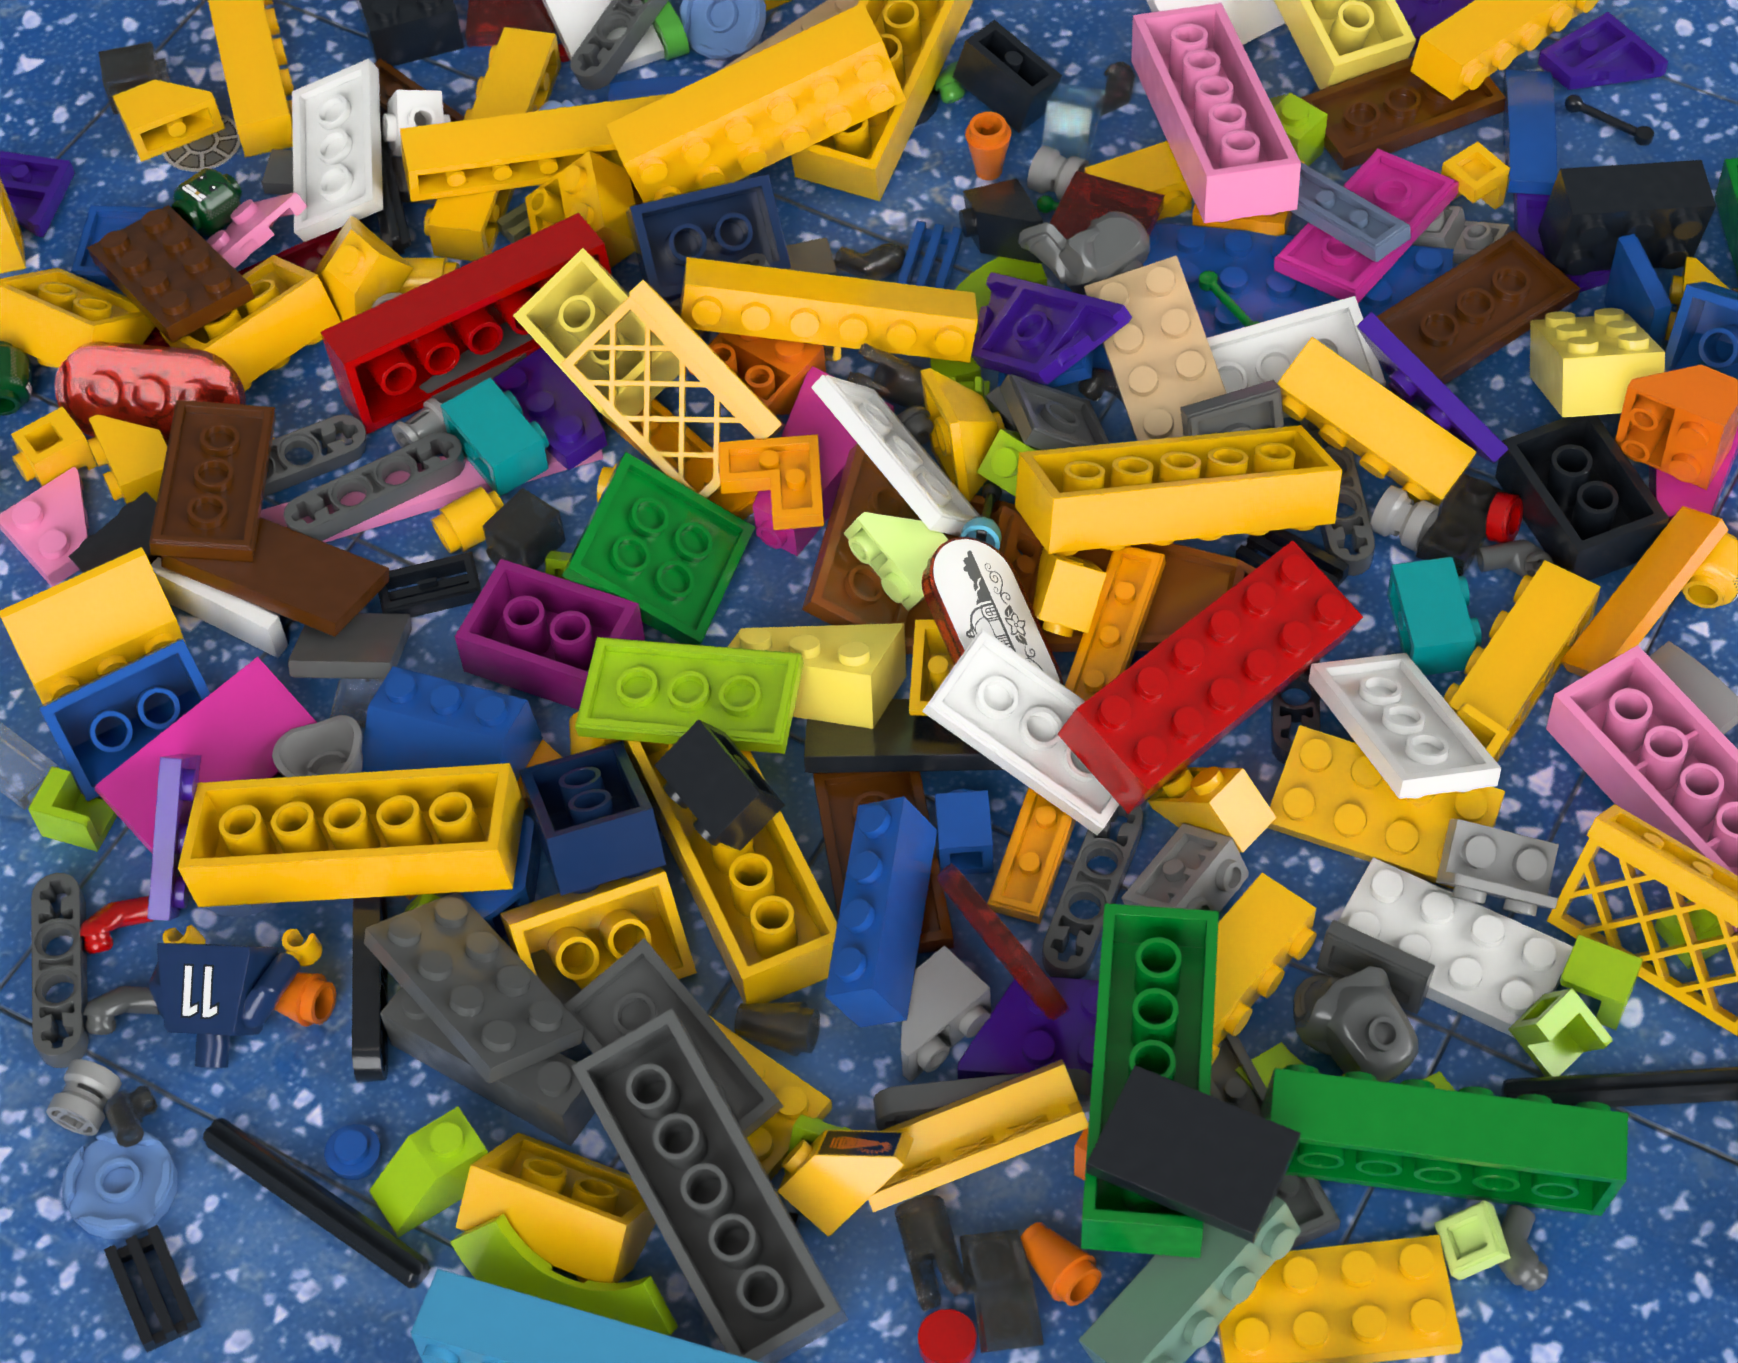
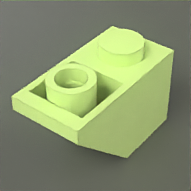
M867 512L857 517L844 532V535L849 540V547L853 554L861 562L869 564L881 578V584L886 594L896 603H902L907 611H910L937 589L933 573L934 561L940 549L950 542L943 533L929 530L921 520Z

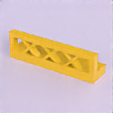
M1063 1059L882 1130L906 1131L914 1140L904 1166L868 1199L873 1212L1088 1128V1122Z

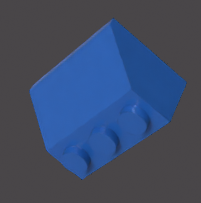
M1705 281L1687 284L1666 347L1665 372L1702 364L1738 379V292Z
M177 639L39 706L38 709L88 802L100 796L95 791L96 784L211 693L184 640Z
M392 666L368 705L362 747V772L510 763L518 782L521 777L519 770L526 768L543 737L527 699Z

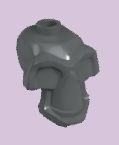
M1120 211L1109 212L1099 219H1093L1087 230L1076 233L1070 239H1066L1053 224L1045 222L1024 229L1020 232L1018 240L1021 248L1029 250L1055 274L1061 284H1066L1072 292L1085 295L1084 286L1143 267V263L1150 253V237L1143 224L1132 215Z
M1368 966L1360 972L1344 978L1315 975L1305 979L1296 988L1293 998V1018L1296 1025V1033L1304 1044L1320 1053L1330 1055L1344 1073L1365 1072L1374 1075L1377 1081L1389 1082L1402 1074L1416 1058L1419 1050L1417 1035L1396 997L1391 992L1386 971L1382 968Z

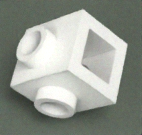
M396 90L387 102L388 114L383 115V139L385 142H390L391 156H402L401 128L451 122L450 116L443 114L442 91Z

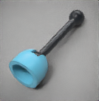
M988 483L982 490L985 502L981 517H974L963 526L960 539L985 542L987 546L998 553L1002 535L999 526L991 519L995 502L1002 496V490L996 484Z

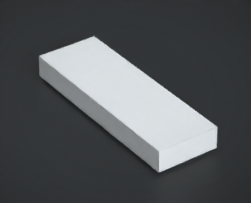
M157 557L151 564L169 604L276 658H279L289 646L277 614L161 567L160 557Z

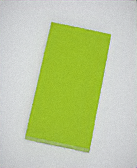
M597 637L575 728L577 734L581 737L675 744L699 719L724 731L739 750L785 754L804 664L802 654Z

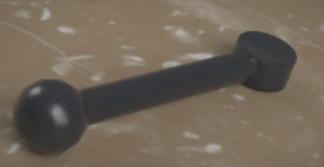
M1572 94L1566 98L1565 107L1569 112L1580 111L1634 136L1635 142L1639 145L1647 146L1652 143L1654 137L1652 128L1648 126L1637 128L1583 103L1579 95Z

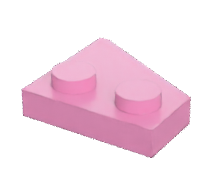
M296 192L253 202L251 199L247 200L232 212L230 217L233 222L225 230L218 231L212 235L206 242L235 269L252 252L275 235L270 230V227L280 217L292 214L298 216L305 210L307 205Z
M75 467L0 513V530L52 587L79 570L68 556L78 549L81 543L89 537L88 515L82 494L84 487L80 474Z

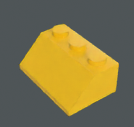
M275 255L242 275L250 283L255 299L173 343L161 333L175 352L207 355L224 363L237 377L243 393L251 387L252 381L267 371L279 369L287 364L290 356L304 346L323 340L321 331L341 322L319 276Z
M61 268L0 279V341L10 343L13 347L19 348L24 353L36 357L37 362L43 366L58 367L66 370L68 363L74 355L92 346L139 349L156 327L128 297Z
M142 547L0 610L3 624L42 705L177 639L184 640L177 619Z
M661 867L654 868L650 872L637 877H623L600 884L599 887L588 893H569L562 896L558 893L500 913L511 949L536 976L530 954L544 949L557 969L565 977L572 979L581 989H584L644 938L678 979L697 973L666 871Z
M518 1132L470 1165L455 1228L467 1231L504 1214L518 1236L531 1250L550 1263L551 1266L575 1274L582 1283H585L587 1280L618 1283L633 1270L656 1222L629 1174Z

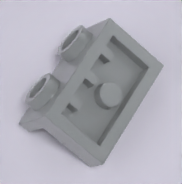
M1450 819L1436 882L1453 886L1452 897L1485 904L1486 896L1489 895L1505 899L1504 910L1536 917L1537 908L1556 909L1558 898L1548 896L1559 844L1461 819Z
M1183 823L1121 899L1124 905L1220 912L1235 892L1240 889L1247 879L1249 872L1232 837Z

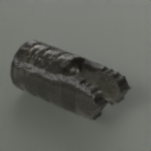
M862 344L858 354H861L868 361L880 364L875 371L873 381L871 377L859 372H850L847 381L872 388L881 398L902 407L908 408L913 405H920L925 408L920 370L925 368L869 344Z
M923 1195L900 1204L895 1209L894 1215L918 1303L923 1311L926 1312L941 1305L940 1301L942 1300L934 1269H939V1272L942 1274L943 1284H945L947 1290L954 1297L968 1291L969 1287L944 1199L936 1195Z

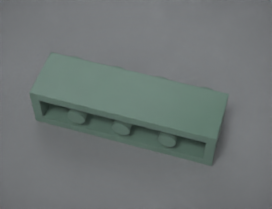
M1275 1196L1255 1243L1204 1223L1200 1258L1155 1255L1079 1339V1342L1093 1363H1185L1197 1348L1206 1345L1211 1340L1217 1326L1229 1312L1251 1295L1256 1282L1276 1260L1283 1258L1291 1250L1301 1230L1286 1202Z

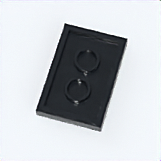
M1134 1065L1086 1163V1173L1251 1243H1255L1300 1143L1301 1133Z

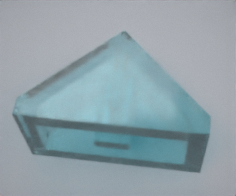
M1060 83L1047 100L1042 146L1046 145L1059 150L1061 156L1065 158L1077 156L1089 161L1106 95L1105 90Z

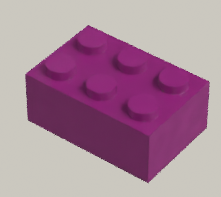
M500 559L454 636L464 672L577 710L580 708L597 637L645 640L639 603L504 559Z

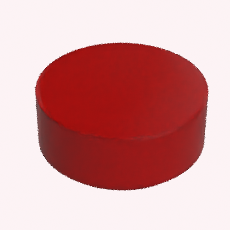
M1498 492L1494 496L1486 520V536L1489 541L1505 543L1516 538L1523 516V502L1519 495Z
M941 1309L928 1315L918 1330V1347L922 1359L925 1363H970L977 1349V1334L972 1321L962 1312L953 1309Z

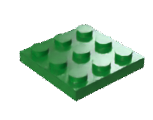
M625 452L618 461L561 576L572 582L639 603L642 622L681 644L700 645L755 526Z

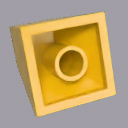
M350 216L313 273L319 276L340 321L343 322L371 309L374 302L382 295L398 293L414 267L357 218Z
M931 368L920 370L925 408L930 413L929 419L934 424L933 431L929 434L931 450L942 471L970 502L987 481L977 471L999 430L1005 429L1003 420L998 411L991 412L981 394Z

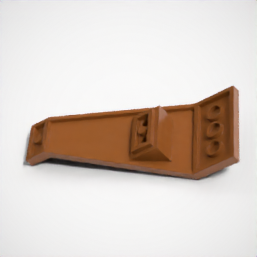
M857 443L849 451L802 610L831 625L904 623L906 654H913L915 620L950 619V616L938 589L934 590L910 611H907L902 603H896L886 594L881 584V578L869 564H865L857 559L851 551L848 543L849 540L844 535V532L864 512L921 520ZM975 495L969 503L981 516L985 499L983 496ZM998 500L994 504L991 519L999 526L1002 535L998 553L1011 568L1047 651L1077 652L1084 632L1074 629L1072 637L1051 633L1042 629L1044 621L1038 619L1032 613L1040 557L1044 547L1015 508V504ZM943 533L950 542L960 539L959 536ZM1150 543L1130 545L1131 547L1165 554L1166 561L1135 651H1151L1256 568L1236 558L1175 543L1165 546ZM1102 548L1082 550L1071 556L1091 561L1106 572L1113 551Z

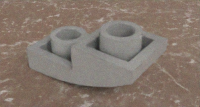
M1447 205L1412 245L1454 249L1453 262L1460 264L1511 232L1510 224L1466 221L1462 206Z
M1670 641L1649 656L1723 734L1738 724V696L1695 658Z

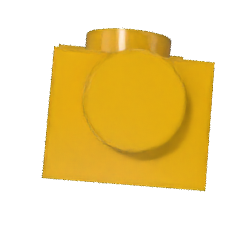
M63 406L11 434L19 452L12 456V459L26 482L36 478L43 487L73 467L78 470L85 466L88 471L97 467L85 435Z

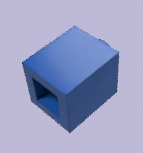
M955 789L949 793L935 794L936 829L941 876L960 875L955 866L963 875L994 873L988 790Z

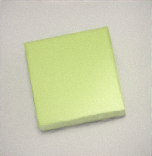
M1486 1200L1434 1223L1440 1237L1450 1274L1458 1280L1465 1279L1511 1258L1494 1205Z

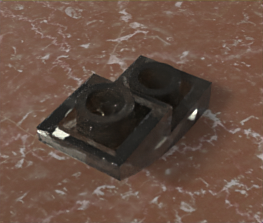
M1463 474L1444 499L1439 517L1420 540L1416 557L1422 560L1453 557L1457 574L1462 576L1475 558L1477 548L1482 547L1487 538L1486 520L1494 496L1498 492H1509L1492 486L1487 481Z
M1018 1229L959 1236L966 1294L974 1295L981 1353L1044 1345L1033 1281Z

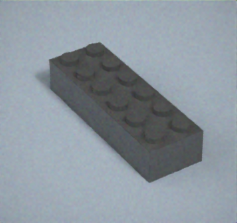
M672 1008L571 1066L726 1353L761 1363H777L849 1320L687 1030Z

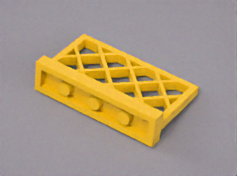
M642 280L628 293L630 296L560 366L670 478L698 493L685 479V458H713V479L698 493L709 499L720 488L718 442H720L721 423H741L755 439L773 438L785 424L646 281ZM631 311L645 324V345H617V324ZM610 332V345H597ZM652 332L666 346H652ZM590 351H610L609 380H589L576 365ZM617 351L645 352L644 381L616 380ZM652 352H672L680 360L679 381H651ZM686 367L700 382L686 381ZM596 386H609V400ZM616 386L644 387V416H624L616 408ZM651 387H679V417L651 416ZM686 387L707 388L714 395V417H686ZM721 403L734 417H721ZM631 422H644V436ZM651 422H679L678 452H659L650 443ZM686 423H714L713 452H685ZM664 457H678V471Z
M1613 804L1595 818L1586 835L1589 839L1558 897L1556 909H1552L1546 921L1577 939L1578 935H1582L1642 958L1643 961L1638 977L1738 1036V1017L1719 1006L1713 988L1714 986L1738 982V932H1734L1733 926L1738 928V876ZM1600 847L1619 858L1625 877L1600 882L1594 864V859ZM1635 868L1642 871L1643 873L1636 874ZM1586 876L1589 886L1580 887ZM1655 879L1667 886L1673 906L1649 911L1640 883ZM1628 886L1637 914L1613 919L1604 891ZM1592 894L1601 922L1585 925L1566 914L1574 898ZM1683 896L1692 902L1685 903ZM1706 909L1717 916L1723 935L1697 940L1688 912ZM1677 915L1686 943L1661 948L1652 920ZM1640 923L1649 951L1633 954L1622 947L1616 928ZM1604 931L1605 936L1601 935L1598 932ZM1726 944L1735 973L1710 978L1701 949ZM1689 952L1698 980L1681 983L1670 976L1664 957ZM1652 960L1654 966L1651 965V964H1649V963L1646 962V961ZM1700 989H1701L1703 995L1699 994V993L1696 992L1695 990H1700Z

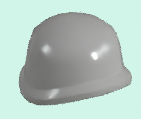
M338 715L318 723L291 729L279 738L274 746L272 753L274 764L283 777L360 773L363 767L361 750L362 731L358 722L346 715Z

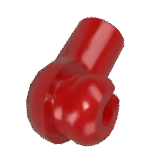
M149 896L110 902L85 920L80 927V937H84L85 951L89 954L108 951L114 944L110 931L117 928L154 922L152 919H147Z

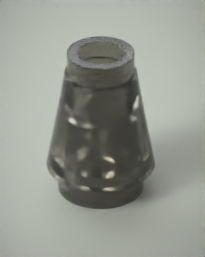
M806 1002L741 1003L736 1012L734 1030L738 1036L746 1037L749 1040L797 1057L800 1052H813L819 1034L820 1014L818 1009L808 1008Z

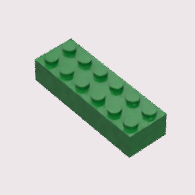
M1104 903L1086 1163L1134 1065L1210 1096L1219 911ZM1085 1169L1081 1249L1192 1258L1201 1257L1204 1222L1086 1173Z
M1292 1064L1285 1066L1284 1069L1274 1068L1261 1105L1260 1117L1301 1133L1300 1143L1285 1175L1602 1216L1627 1181L1628 1113L1611 1111L1610 1106L1600 1102H1581L1575 1106L1554 1104L1549 1097L1538 1094H1524L1515 1099L1494 1096L1491 1090L1482 1087H1464L1458 1091L1437 1089L1433 1083L1421 1079H1408L1397 1084L1377 1081L1374 1075L1365 1072H1347L1342 1076L1319 1074V1071L1312 1066Z

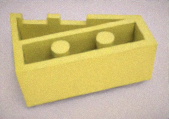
M904 623L741 628L728 645L729 648L802 654L804 664L793 717L874 729L907 676Z

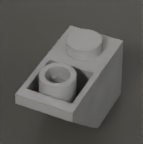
M943 946L915 969L907 1020L902 1021L901 1029L903 1076L909 1082H912L924 1070L932 1072L938 1068L947 1058L950 1048L963 1037L971 1038L978 1034L984 1023L990 1018V987L946 946Z

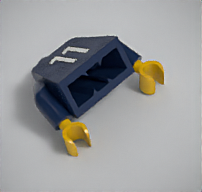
M193 925L186 927L184 936L175 927L169 928L163 933L162 940L164 943H158V962L149 980L148 989L164 1019V1027L167 1032L196 1034L195 1067L227 1068L230 1036L259 1035L263 1029V1024L267 1021L280 998L301 969L300 966H310L319 960L323 951L322 944L315 933L309 934L305 943L302 944L303 937L298 929H289L282 936V945L286 952L278 953V947L206 944L203 935Z

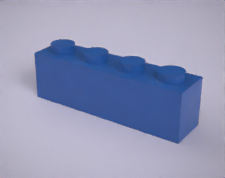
M905 797L858 805L825 997L859 1028L905 1021L908 1017L937 829Z

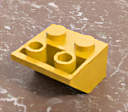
M589 150L525 197L531 234L579 213L604 242L610 268L635 252L626 215L629 207L635 205L630 176L624 167Z

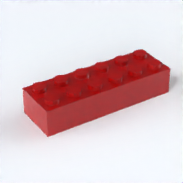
M579 213L320 332L343 402L352 415L362 422L366 434L424 408V402L438 393L526 353L527 357L541 348L532 339L430 393L419 388L432 376L442 375L451 371L457 365L460 355L469 349L477 355H485L495 350L503 338V330L500 324L507 322L517 334H529L513 315L582 248L612 276L604 242Z
M1292 540L1076 708L1058 732V736L1129 814L1286 688L1302 673L1307 671L1311 664L1316 663L1338 646L1360 622L1363 616Z

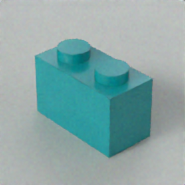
M491 378L484 380L440 405L447 433L455 435L460 440L464 456L491 489L496 491L499 497L549 469L545 448L549 446V442L543 429L536 421L529 423L523 416L521 406L512 392L507 390L503 393Z
M1453 557L1392 564L1387 596L1402 652L1411 658L1424 675L1465 670L1477 646L1481 647L1482 636L1477 617L1470 618L1467 609L1470 602L1467 579L1465 576H1458Z

